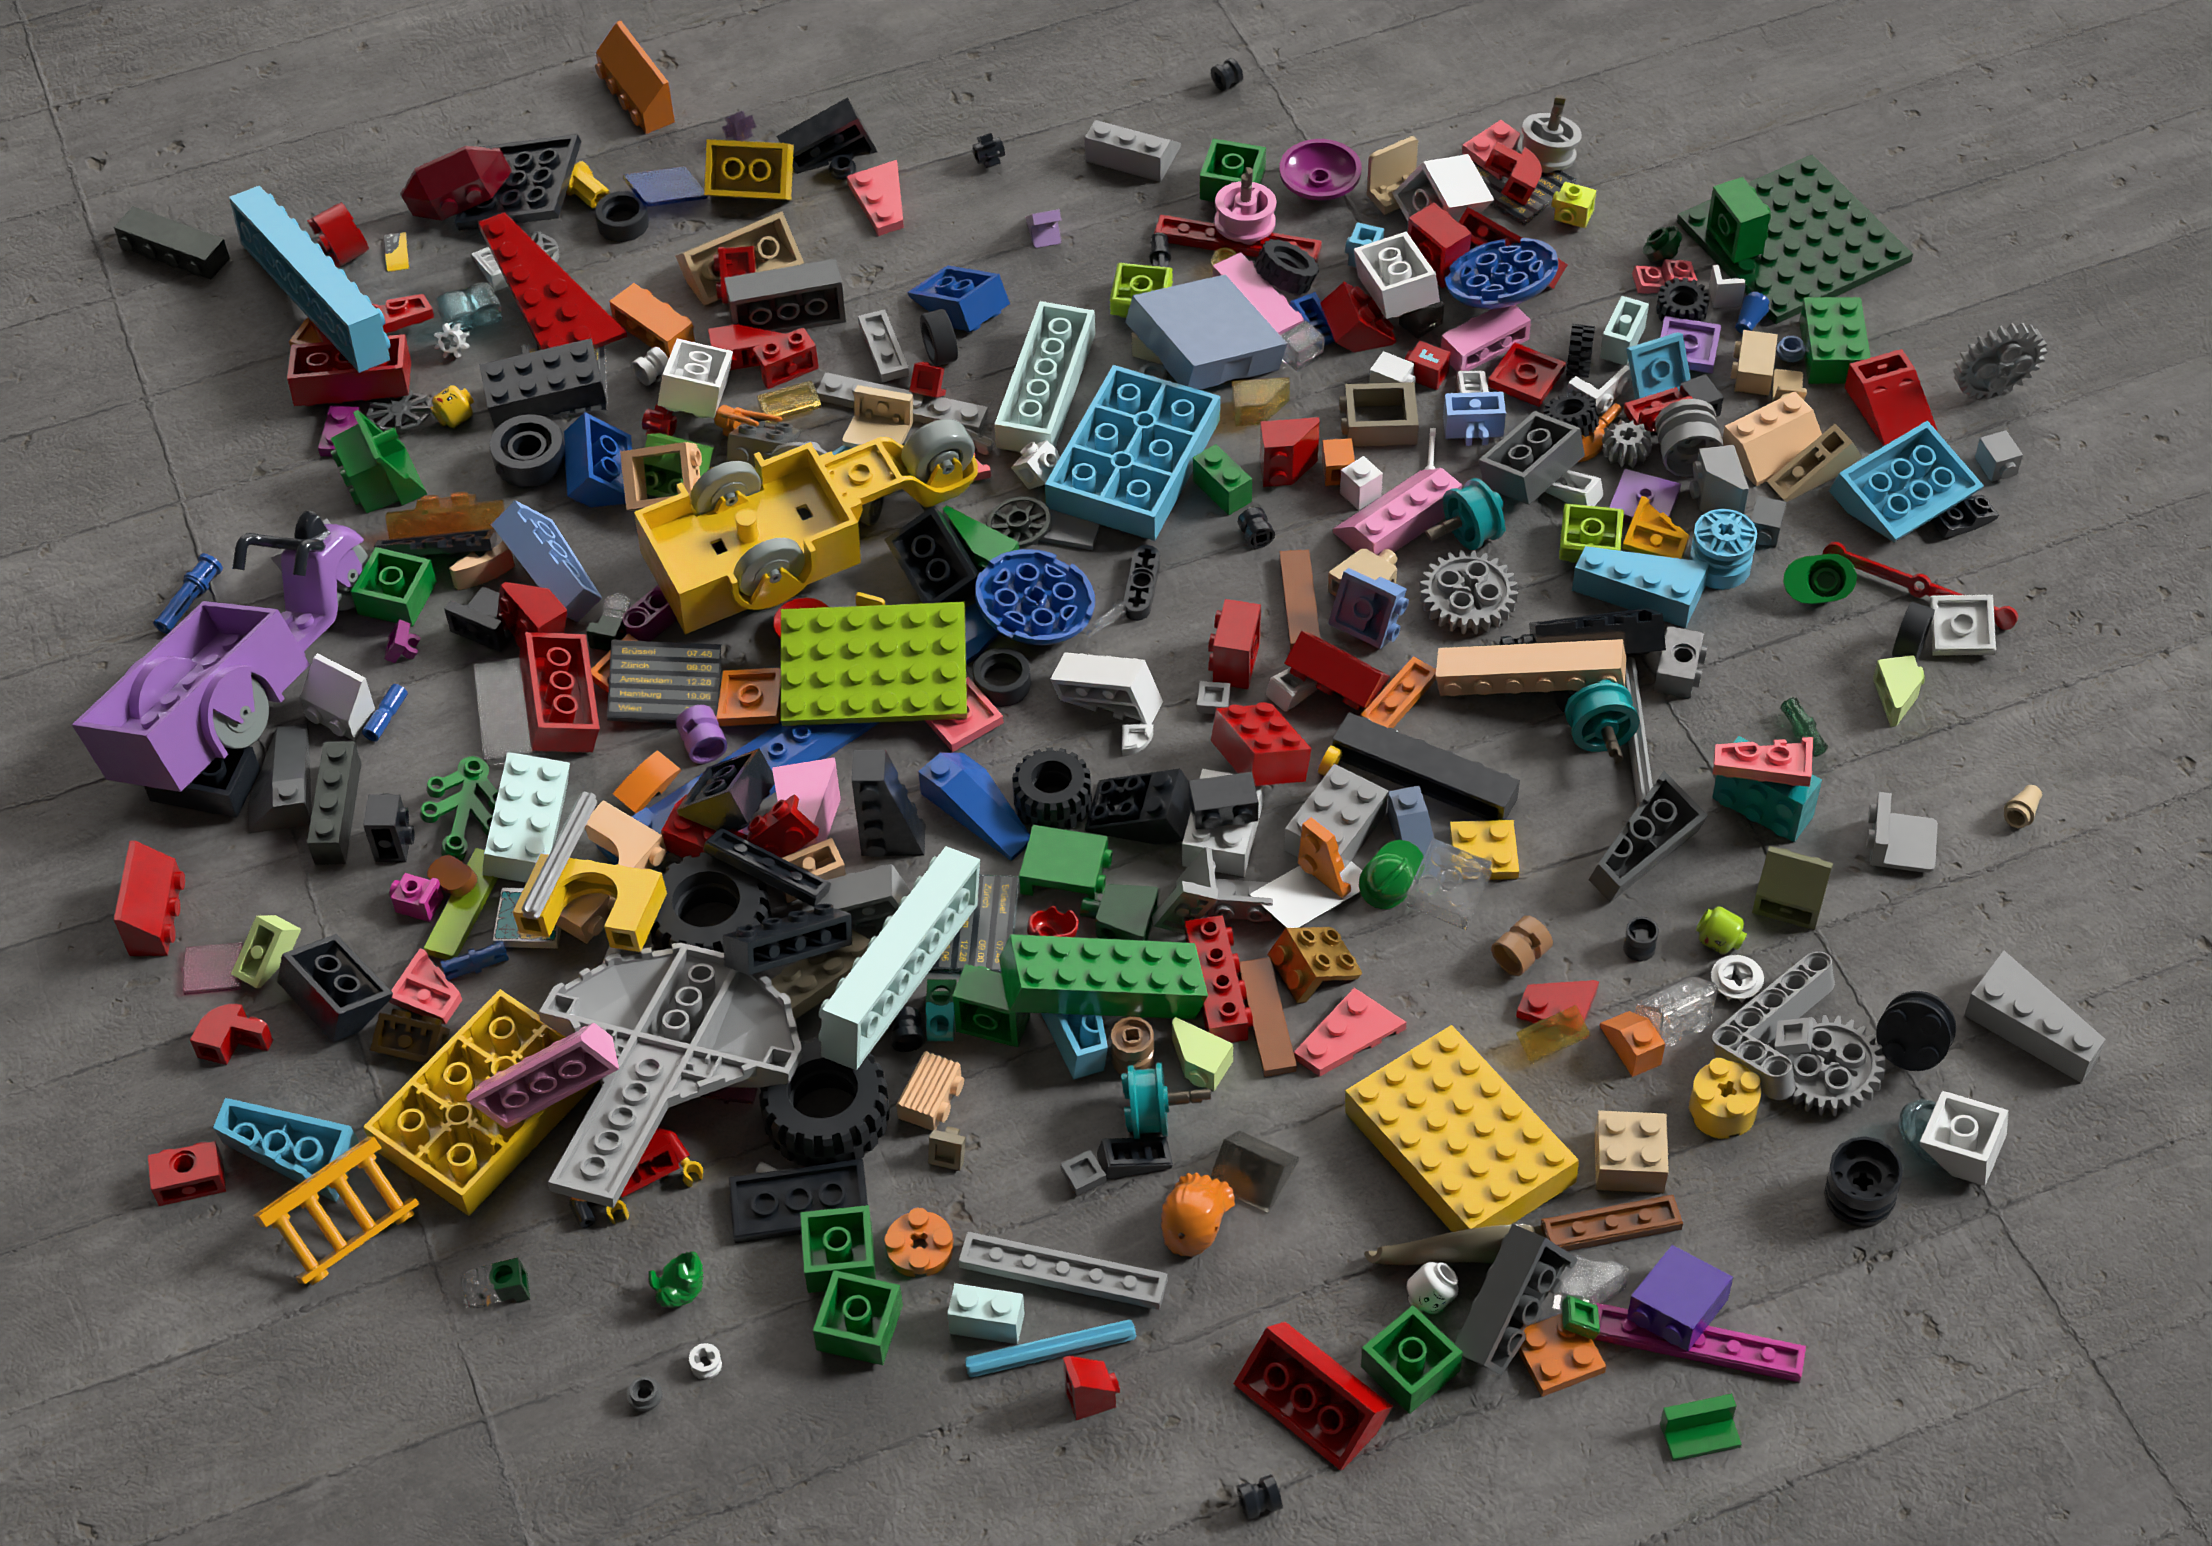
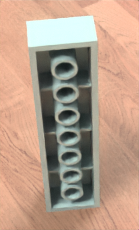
M945 846L938 857L934 856L928 870L923 877L919 876L916 879L913 890L908 896H904L901 899L895 914L887 917L880 934L877 937H872L864 955L857 957L848 976L840 979L835 993L830 1000L826 999L822 1003L819 1011V1017L822 1018V1028L818 1037L819 1041H821L822 1057L854 1070L859 1068L977 907L980 859Z

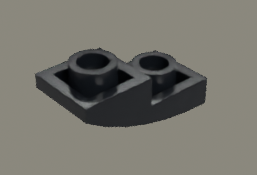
M1977 495L1966 498L1930 521L1941 535L1946 538L1985 526L1996 520L1999 514L1984 495Z

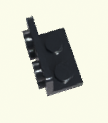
M482 587L468 605H461L450 601L444 608L450 632L501 652L513 635L509 630L503 629L502 621L496 617L500 593Z

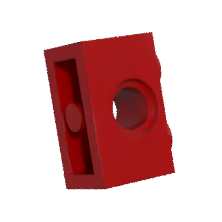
M216 1141L198 1142L193 1146L175 1150L166 1149L159 1153L148 1155L150 1186L158 1206L226 1192L223 1158Z

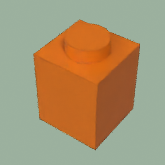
M1352 438L1323 440L1322 465L1325 486L1340 485L1341 470L1355 462Z

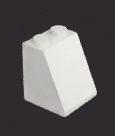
M1469 154L1423 161L1392 193L1407 221L1410 216L1435 203L1459 222L1467 206L1481 214L1494 201Z

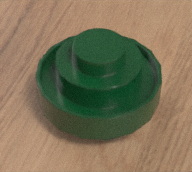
M1675 226L1658 228L1648 236L1647 242L1643 247V253L1650 261L1671 260L1678 254L1682 234Z

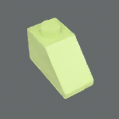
M1914 655L1877 661L1873 680L1891 727L1899 724L1918 698L1920 687L1925 682L1923 668L1921 666L1918 667Z
M276 915L256 916L231 974L255 988H261L280 968L282 954L293 950L301 929Z
M1175 1017L1172 1021V1041L1185 1078L1198 1087H1206L1215 1091L1233 1062V1044Z

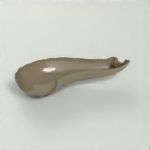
M1515 1224L1534 1232V1227L1531 1225ZM1512 1225L1467 1229L1413 1242L1382 1246L1377 1248V1251H1367L1364 1254L1369 1262L1381 1265H1422L1428 1262L1493 1264L1501 1249L1502 1240L1508 1234Z

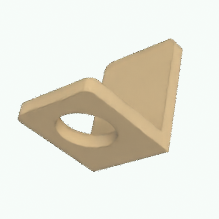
M1775 369L1773 373L1772 402L1792 392H1796L1804 400L1807 395V389L1802 388L1803 373Z

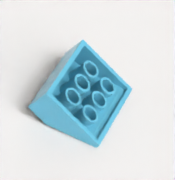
M1926 421L1841 471L1829 492L1848 514L1895 542L1978 492L1984 485L1933 426Z

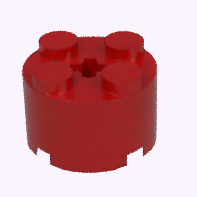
M342 202L307 220V224L313 234L319 235L316 242L320 245L324 254L330 252L327 256L332 258L337 268L369 250L360 228L356 227L353 222L354 218Z

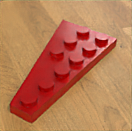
M505 212L478 222L479 229L540 350L586 339H592L594 349L627 337V332Z

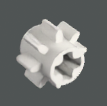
M446 323L442 325L444 333H434V336L439 338L438 344L434 348H441L444 351V358L448 357L452 352L458 358L461 356L460 348L468 349L470 347L468 343H465V337L469 335V332L463 333L460 330L461 324L459 323L452 329ZM451 335L454 336L453 341L457 343L453 346L450 345L451 340L447 339Z

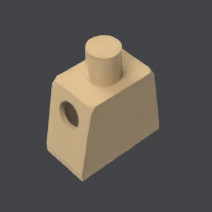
M1360 549L1329 572L1328 592L1334 596L1337 595L1343 571L1348 568L1374 580L1382 577L1396 584L1397 568L1394 565L1397 562L1396 554L1390 549H1384L1379 555L1367 549Z

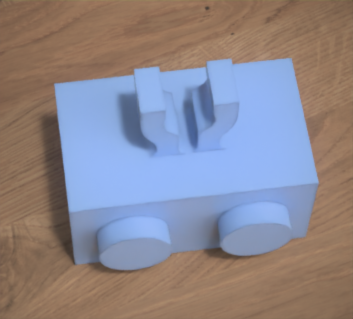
M1503 392L1446 393L1443 412L1445 439L1465 438L1466 446H1472V438H1481L1482 445H1488L1489 437H1503L1506 416Z

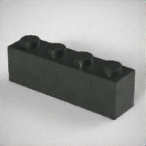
M134 206L114 226L118 243L123 249L144 255L149 259L161 261L171 267L186 270L196 276L212 279L230 259L224 238Z
M355 741L323 742L307 840L315 865L346 864L362 764Z

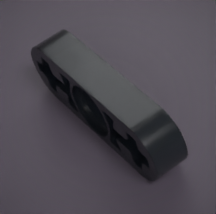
M1142 545L1133 553L1123 599L1124 614L1131 620H1143L1149 616L1160 569V552L1154 546ZM1145 558H1150L1148 568H1143ZM1138 579H1147L1150 582L1147 586L1143 587L1134 584ZM1136 597L1141 598V604L1135 608Z

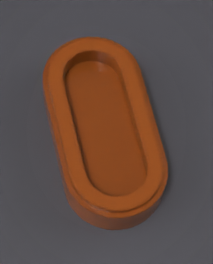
M451 855L439 857L430 865L427 871L430 880L432 877L438 879L441 889L454 897L468 894L473 890L478 879L475 872L468 865Z

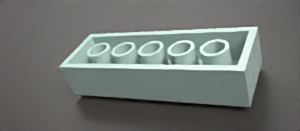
M1039 301L994 424L996 448L1021 452L1031 442L1037 444L1046 440L1056 448L1095 337V310Z

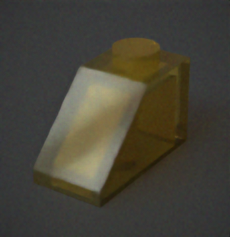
M1290 377L1232 381V406L1235 426L1260 425V421H1268L1290 400Z

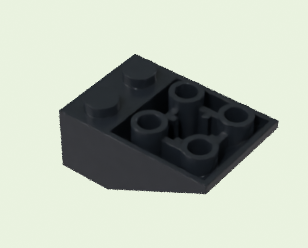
M1180 768L1099 780L1085 831L1155 845L1183 841L1191 813L1189 780Z

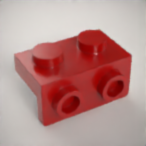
M754 246L718 247V254H714L715 271H720L721 282L716 283L717 299H722L724 305H728L724 278L756 273Z
M1675 387L1624 404L1623 411L1630 422L1633 419L1635 425L1644 424L1645 430L1654 432L1656 431V417L1662 409L1671 403L1693 398L1691 396L1683 397L1678 388Z
M794 794L786 800H779L772 807L771 811L764 816L759 815L755 817L748 826L747 841L783 858L795 853L818 837L819 828L797 809L799 798Z

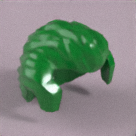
M695 1252L682 1253L673 1258L663 1268L661 1277L656 1276L655 1270L649 1271V1285L657 1292L656 1302L662 1307L673 1308L692 1302L701 1292L704 1279L703 1264Z

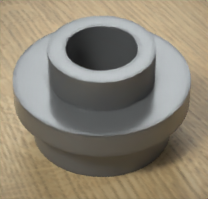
M647 1376L638 1377L628 1387L627 1399L630 1406L635 1410L649 1411L661 1402L662 1389L655 1379ZM648 1392L651 1394L647 1398H639L642 1393Z

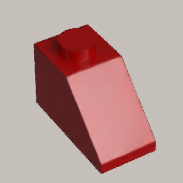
M1074 1356L1063 1358L1065 1392L1076 1421L1116 1408V1394L1120 1393L1119 1383L1114 1372L1108 1373L1104 1361Z

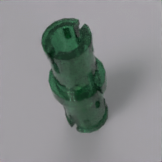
M1797 697L1784 701L1780 709L1792 725V732L1795 737H1799L1801 740L1802 738L1813 737L1812 757H1818L1825 753L1828 745L1816 729L1817 724L1813 717H1809Z

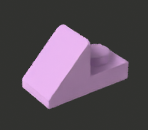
M1059 209L1025 216L1033 245L1036 248L1061 243L1058 221H1061Z

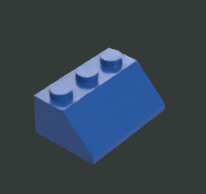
M584 412L564 431L567 496L589 507L625 504L620 451L632 450L631 435Z

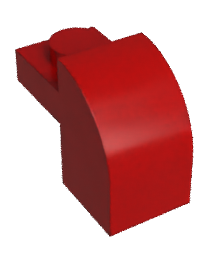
M1499 142L1495 143L1484 164V167L1508 178L1501 193L1524 205L1527 204L1542 174L1538 158L1529 149L1524 147L1520 154Z
M226 1004L211 1010L200 1020L190 1042L197 1058L227 1065L238 1044L268 1051L273 1038L267 1023L256 1017L247 1018L244 1008L240 1004Z

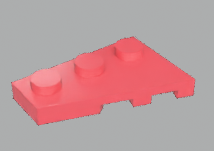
M897 160L847 176L848 186L878 236L904 228Z
M1813 737L1802 738L1801 743L1787 744L1785 739L1774 740L1773 745L1758 746L1754 742L1716 744L1713 774L1752 779L1760 782L1768 781L1791 786L1810 787Z
M1353 988L1294 1051V1057L1297 1062L1320 1077L1353 1059V1055L1367 1047L1373 1048L1382 1042L1383 1038L1395 1033L1397 1035L1406 1030L1407 1022L1356 988Z

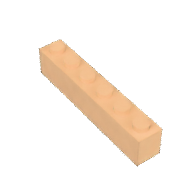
M1623 639L1438 648L1436 680L1440 696L1488 695L1495 693L1516 694L1520 692L1563 690L1579 691L1586 686L1605 679L1625 687L1626 654Z

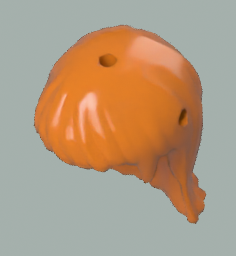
M1187 1173L1179 1178V1182L1175 1183L1174 1189L1168 1194L1166 1201L1163 1203V1212L1161 1214L1164 1244L1172 1253L1179 1254L1180 1256H1197L1212 1245L1219 1231L1224 1212L1235 1206L1233 1189L1229 1187L1227 1181L1220 1182L1218 1178L1211 1180L1209 1175L1200 1176L1198 1173L1193 1175Z

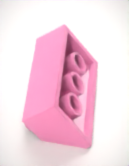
M1443 468L1421 470L1333 528V533L1355 552L1360 549H1367L1376 555H1379L1384 549L1396 552L1445 518L1443 510L1444 493L1451 488L1460 490L1462 489V484Z
M595 1023L582 1027L579 1031L552 1043L549 1047L524 1058L521 1062L481 1082L467 1095V1102L507 1129L619 1070L613 1037Z

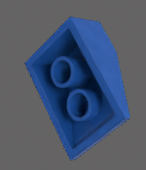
M948 265L907 292L909 298L929 312L939 309L945 310L952 327L965 330L966 332L979 329L984 321L998 316L1001 310L1010 304L999 274Z

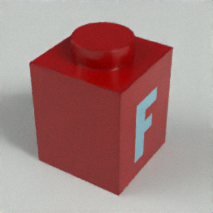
M1419 341L1414 350H1409L1405 357V360L1414 363L1413 376L1416 377L1415 382L1438 390L1449 373L1451 352Z

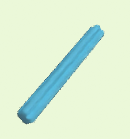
M1124 1320L968 1356L965 1358V1365L969 1377L980 1376L1131 1341L1136 1338V1330L1132 1320Z

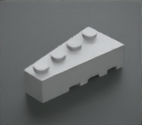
M2004 950L1971 993L1964 1014L1967 1018L2080 1083L2083 1082L2098 1061L2106 1040Z

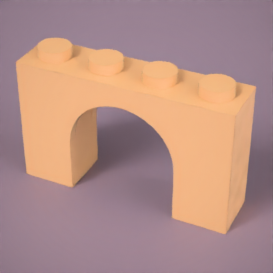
M604 800L592 812L585 826L589 840L619 858L618 864L625 867L652 870L654 866L661 864L667 853L661 834ZM590 893L579 896L564 907L555 925L587 944L593 936L598 935L603 930L616 899L603 893Z

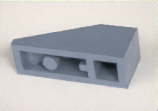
M1414 786L1389 791L1387 816L1395 840H1405L1416 845L1422 852L1426 863L1425 874L1415 888L1443 883V875L1430 818L1420 787Z

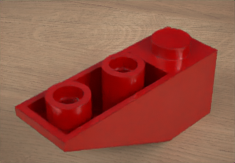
M737 324L708 329L710 346L733 351L730 370L760 366L759 360L754 355L753 348L785 335L784 333Z

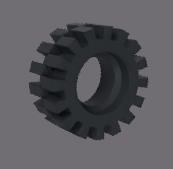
M1674 278L1673 284L1668 280L1665 282V286L1662 285L1658 292L1656 314H1659V320L1662 321L1665 316L1703 322L1706 319L1710 297H1708V290H1704L1705 286L1702 283L1697 286V281L1694 279L1690 283L1688 278H1683L1682 282H1679L1678 278ZM1674 302H1687L1691 305L1681 306Z
M1572 324L1566 375L1589 378L1595 326Z
M1577 392L1576 396H1573V393H1567V397L1559 395L1558 400L1553 398L1550 400V404L1547 403L1545 405L1544 415L1579 427L1581 435L1584 437L1589 436V432L1593 433L1596 431L1595 427L1599 426L1595 399L1593 397L1590 398L1588 394L1583 396L1582 393Z

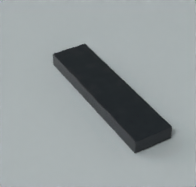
M723 828L715 832L704 844V852L812 907L817 905L829 893L830 882Z

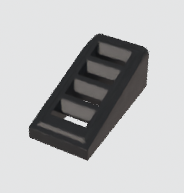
M1142 1137L1140 1139L1102 1138L1097 1151L1098 1161L1106 1174V1179H1117L1172 1169L1173 1166L1167 1137ZM1152 1149H1156L1158 1159H1153ZM1138 1152H1143L1144 1159H1140ZM1125 1154H1129L1130 1159H1125Z

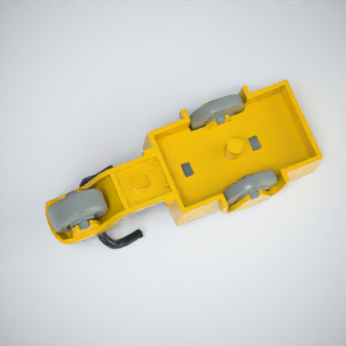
M941 419L928 423L918 429L909 437L904 446L892 438L879 437L836 455H833L832 451L819 456L810 442L767 460L763 459L760 452L755 453V468L744 461L722 463L708 470L696 481L690 496L681 482L676 484L678 495L634 512L640 551L685 634L746 609L770 608L791 599L810 583L861 563L858 521L863 510V504L903 489L920 504L925 512L934 505L962 494L971 485L978 473V464L974 456V442L960 422L952 419ZM805 508L809 510L812 517L803 521L797 510ZM722 541L727 551L717 555L711 544Z

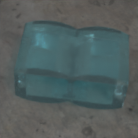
M488 282L471 285L463 291H450L436 298L438 311L443 323H448L451 329L459 323L461 324L460 330L463 333L475 327L495 324L503 319L500 303L491 284Z

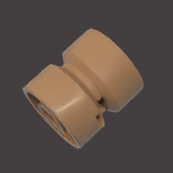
M1524 915L1510 928L1509 932L1504 933L1492 944L1491 951L1496 962L1506 972L1514 976H1520L1534 964L1535 959L1538 960L1553 946V940L1548 929L1539 920L1532 916Z
M1139 1017L1123 1018L1115 1023L1111 1030V1060L1114 1069L1119 1074L1128 1073L1129 1065H1133L1135 1070L1151 1069L1154 1064V1032L1151 1025L1144 1019Z

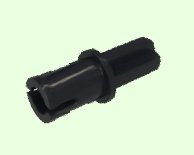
M1161 232L1151 236L1152 252L1149 255V261L1152 266L1169 267L1171 254L1168 251V237Z

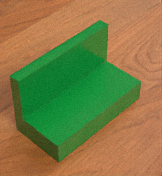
M1732 1394L1663 1408L1660 1426L1673 1462L1741 1448L1742 1443L1733 1420L1736 1403Z

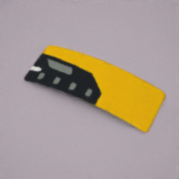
M406 232L385 235L384 245L387 271L408 269Z

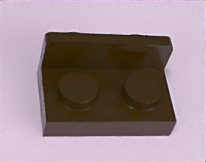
M392 1009L391 1014L379 1012L370 1051L427 1063L439 1051L443 1035L449 1036L450 1029L441 1026L442 1020L429 1016H423L422 1020L418 1021L410 1019L412 1013Z

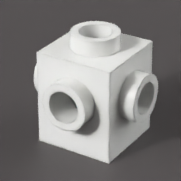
M1048 440L1037 444L1031 442L1021 450L1022 456L1011 467L1028 489L1045 485L1060 459L1057 449Z

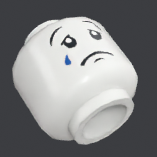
M1428 1262L1424 1264L1407 1281L1409 1303L1414 1305L1420 1312L1439 1313L1458 1294L1457 1275L1444 1263Z

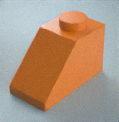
M1628 1011L1600 1023L1601 1030L1632 1077L1662 1064L1665 1042L1649 1018Z

